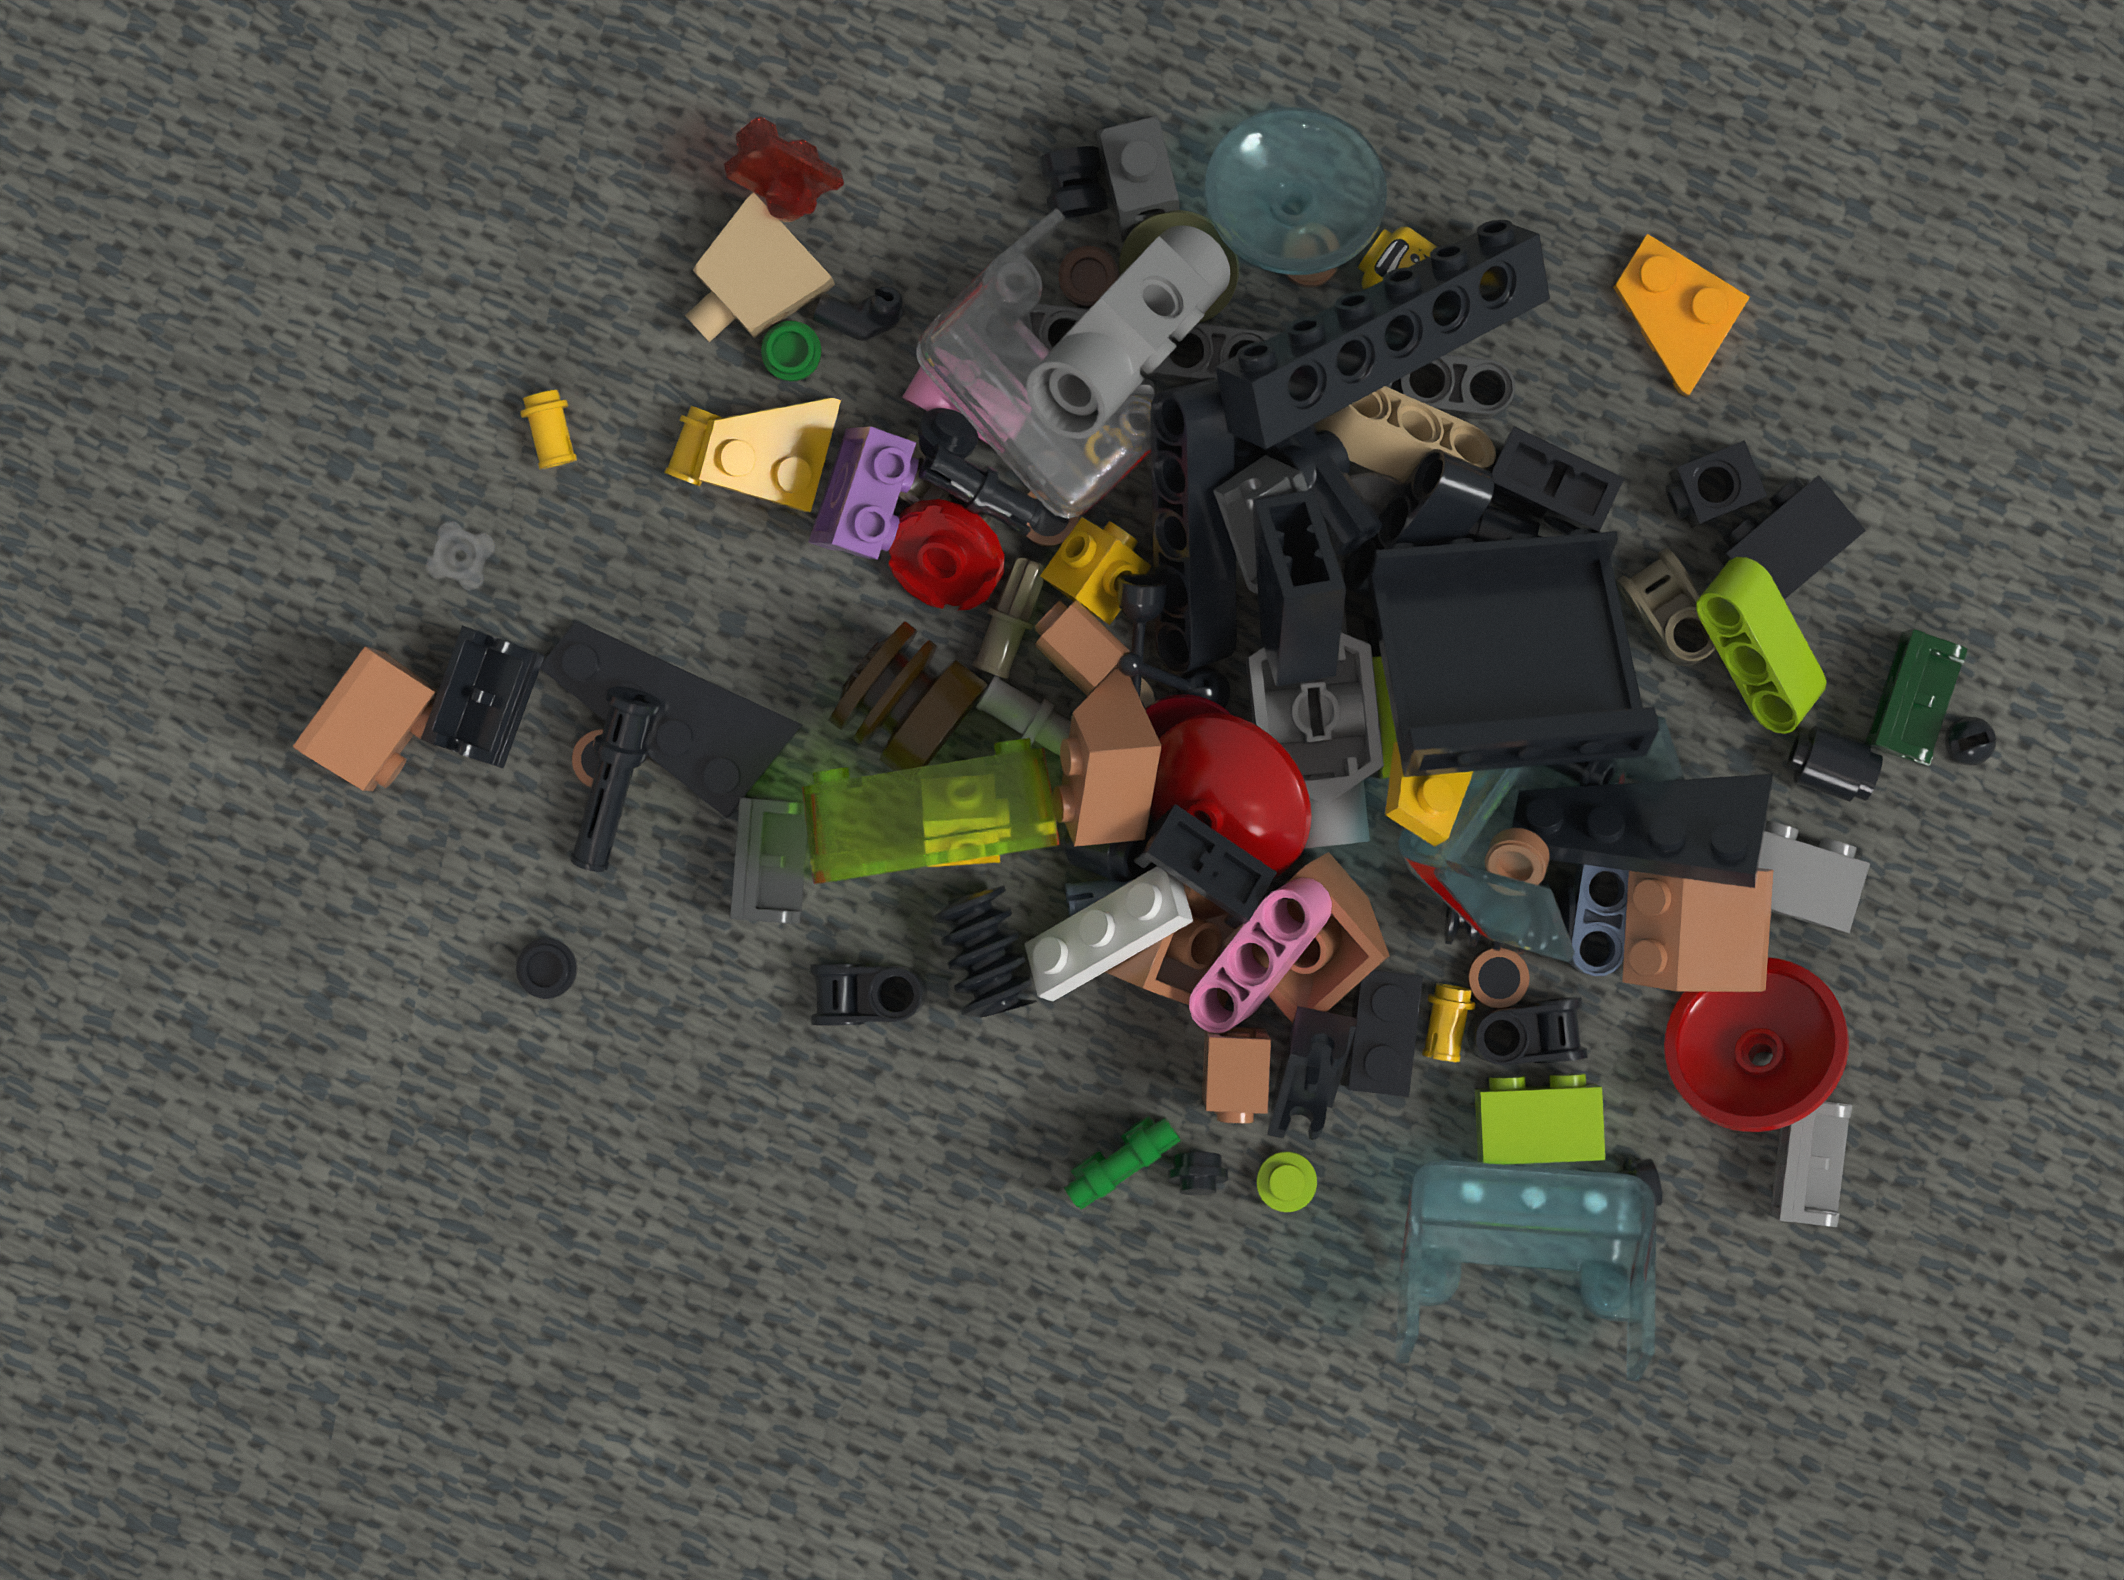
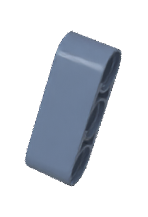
M1577 864L1573 885L1576 900L1575 918L1570 947L1566 957L1569 964L1577 971L1591 976H1605L1614 972L1622 964L1624 959L1629 871ZM1602 871L1609 872L1616 878L1619 890L1615 900L1606 906L1596 904L1589 894L1591 879ZM1598 931L1607 938L1609 953L1602 963L1591 966L1580 955V943L1586 934Z

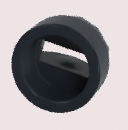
M1961 718L1955 721L1947 730L1945 747L1950 757L1956 762L1963 765H1977L1988 760L1993 754L1996 747V735L1991 725L1981 718ZM1985 732L1987 743L1960 750L1959 739Z

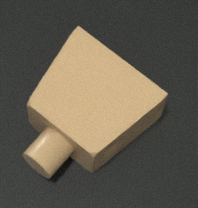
M753 192L695 265L693 271L711 292L685 316L708 342L712 341L735 318L753 338H756L829 291L835 283L832 276Z

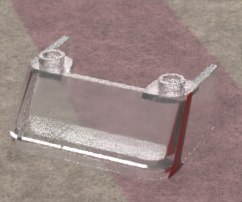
M1056 208L994 259L928 325L918 339L916 354L917 360L924 372L969 420L972 426L1038 500L1042 501L1043 505L1053 514L1064 518H1073L1090 510L1151 457L1150 409L1152 400L1140 394H1131L1094 435L1082 439L1068 438L1052 431L1043 424L1031 408L1026 391L1027 380L1033 369L1050 351L1021 319L1033 309L1041 297V276L1029 260L1042 249L1065 218Z

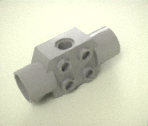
M1183 225L1168 228L1156 238L1030 373L1026 385L1028 401L1034 413L1043 424L1062 436L1082 439L1094 435L1144 380L1140 375V368L1147 374L1149 372L1152 373L1176 347L1168 337H1175L1180 342L1226 290L1230 280V266L1226 254L1220 245L1202 230Z
M1344 604L1336 676L1276 687L1264 647L1246 660L1252 723L1269 733L1285 748L1299 768L1307 786L1312 818L1305 848L1370 841L1364 779L1384 766L1371 645L1348 636Z

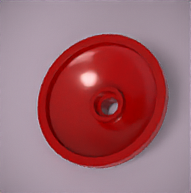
M1205 713L1188 717L1174 725L1160 737L1161 751L1150 807V816L1153 823L1176 804L1276 871L1277 873L1274 878L1282 874L1297 860L1305 848L1310 833L1311 803L1306 783L1299 768L1285 748L1274 737L1247 720L1221 713Z
M1768 957L1766 990L1685 991L1671 1012L1664 1040L1667 1069L1673 1084L1683 1100L1696 1113L1708 1121L1721 1127L1744 1132H1762L1783 1128L1814 1112L1826 1101L1838 1085L1846 1066L1849 1051L1846 1019L1838 1000L1830 988L1806 968L1790 961ZM1760 1052L1773 1054L1771 1061L1766 1065L1757 1066L1752 1062L1755 1055Z

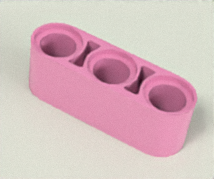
M1302 877L1295 879L1273 891L1261 902L1250 921L1243 925L1196 985L1190 996L1189 1009L1193 1020L1199 1027L1211 1033L1226 1032L1258 1010L1327 923L1331 915L1332 902L1328 891L1321 883L1310 878ZM1288 898L1298 901L1303 907L1305 913L1304 923L1297 922L1288 913ZM1252 943L1260 945L1267 952L1269 957L1268 968L1259 965L1253 958ZM1217 988H1222L1232 997L1234 1012L1226 1010L1219 1003Z

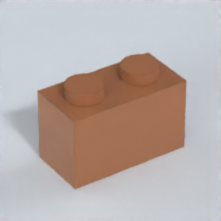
M1233 1027L1229 1031L1222 1033H1211L1205 1030L1202 1099L1206 1111H1215L1217 1121L1253 1123L1254 1113L1268 1114L1271 1039L1265 1028Z

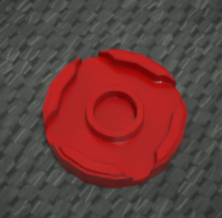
M942 499L917 501L902 510L898 516V530L889 549L891 559L888 564L893 576L905 590L925 604L943 609L947 604L960 606L957 611L971 610L987 601L1004 574V552L996 533L984 519L968 511L961 504Z

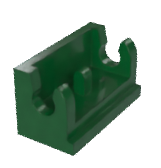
M1916 629L1903 631L1865 743L1869 744L1873 749L1927 767L1930 766L1934 753L1933 750L1961 666L1965 662L1968 648Z

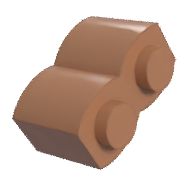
M1078 600L1071 604L1069 608L1061 601H1058L1035 626V631L1041 635L1035 643L1036 648L1087 697L1118 667L1120 658L1125 653L1130 652Z

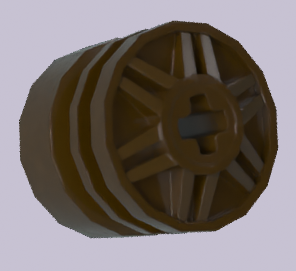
M904 621L891 635L881 642H877L857 665L843 685L838 705L828 721L840 730H843L856 714L861 711L867 717L855 733L853 740L862 745L883 728L891 735L881 752L879 760L912 784L960 725L986 689L987 684L957 660L944 668L935 678L930 675L926 669L935 654L937 645L928 640L912 659L908 658L904 653L918 631Z

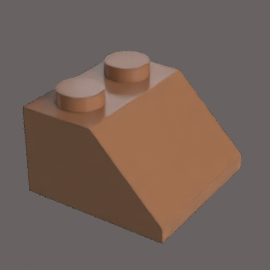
M365 646L292 747L363 791L373 792L378 784L387 788L398 776L407 761L406 758L400 755L413 735L421 739L438 690L387 653Z
M1114 669L1077 707L1072 714L1069 738L1061 741L1060 760L1063 777L1061 786H1055L1053 791V809L1056 820L1059 823L1065 822L1074 846L1145 840L1161 744L1131 678L1123 675L1119 669Z
M1758 868L1755 888L1629 871L1622 982L1671 991L1761 992L1766 990L1773 870Z

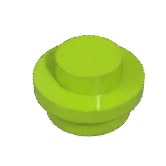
M1290 1151L1278 1152L1268 1157L1260 1166L1256 1178L1257 1190L1262 1200L1272 1209L1279 1212H1294L1305 1207L1314 1197L1317 1188L1316 1172L1311 1163L1302 1155Z

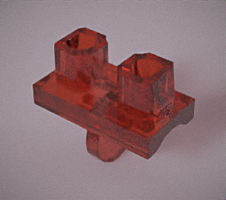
M763 117L755 118L736 133L735 138L739 152L724 163L727 178L766 198L767 209L770 215L783 222H793L805 214L810 215L815 211L817 206L816 200L821 194L832 190L837 191L845 185L841 170L819 159L816 146L803 139L787 142L778 137L776 125Z

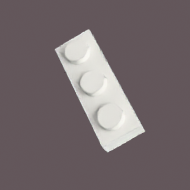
M1157 866L1024 943L1038 997L1053 1002L1193 922L1183 883Z

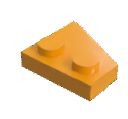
M1649 234L1643 238L1613 287L1627 311L1632 313L1639 324L1641 333L1653 352L1657 353L1670 374L1676 390L1684 397L1690 395L1750 298L1745 293Z

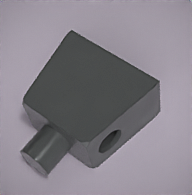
M1158 116L1094 131L1122 242H1125L1132 229L1147 217L1159 212L1165 213L1179 210L1178 193ZM1160 209L1150 214L1138 215L1147 210Z

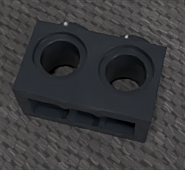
M1513 426L1490 471L1494 479L1491 501L1539 522L1563 535L1577 529H1592L1595 533H1599L1625 478Z

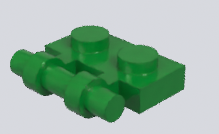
M1150 1115L1145 1117L1120 1135L1126 1145L1105 1158L1102 1152L1098 1150L1073 1167L1070 1171L1075 1180L1065 1186L1064 1189L1075 1206L1082 1210L1099 1197L1102 1199L1115 1190L1119 1183L1142 1167H1148L1162 1157V1153L1180 1142L1179 1135L1166 1117L1156 1124Z

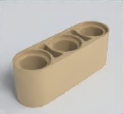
M1386 386L1313 424L1317 431L1329 430L1342 441L1347 450L1349 461L1400 483H1404L1422 458L1434 449H1441L1485 470L1494 463L1496 457L1495 447L1483 430Z

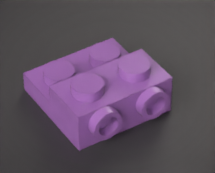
M871 426L846 428L809 543L830 550L845 551L865 559L878 560L881 550L888 551L895 539L899 526V517L893 515L900 492L907 493L910 490L917 473L918 459L912 457L916 442Z

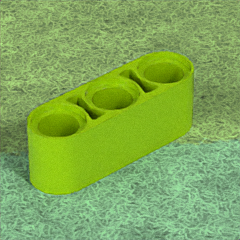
M1747 557L1730 559L1697 600L1696 611L1698 617L1756 720L1766 729L1775 733L1787 734L1793 732L1825 691L1827 683L1825 675L1768 571L1757 561Z

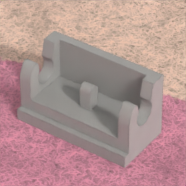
M1825 1101L1805 1118L1780 1128L1770 1210L1771 1217L1785 1222L1837 1227L1848 1124L1852 1111L1851 1104Z

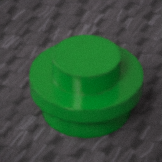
M784 321L773 326L766 333L761 346V356L764 365L773 376L783 381L796 382L809 377L817 369L822 356V348L817 334L808 325L798 321Z

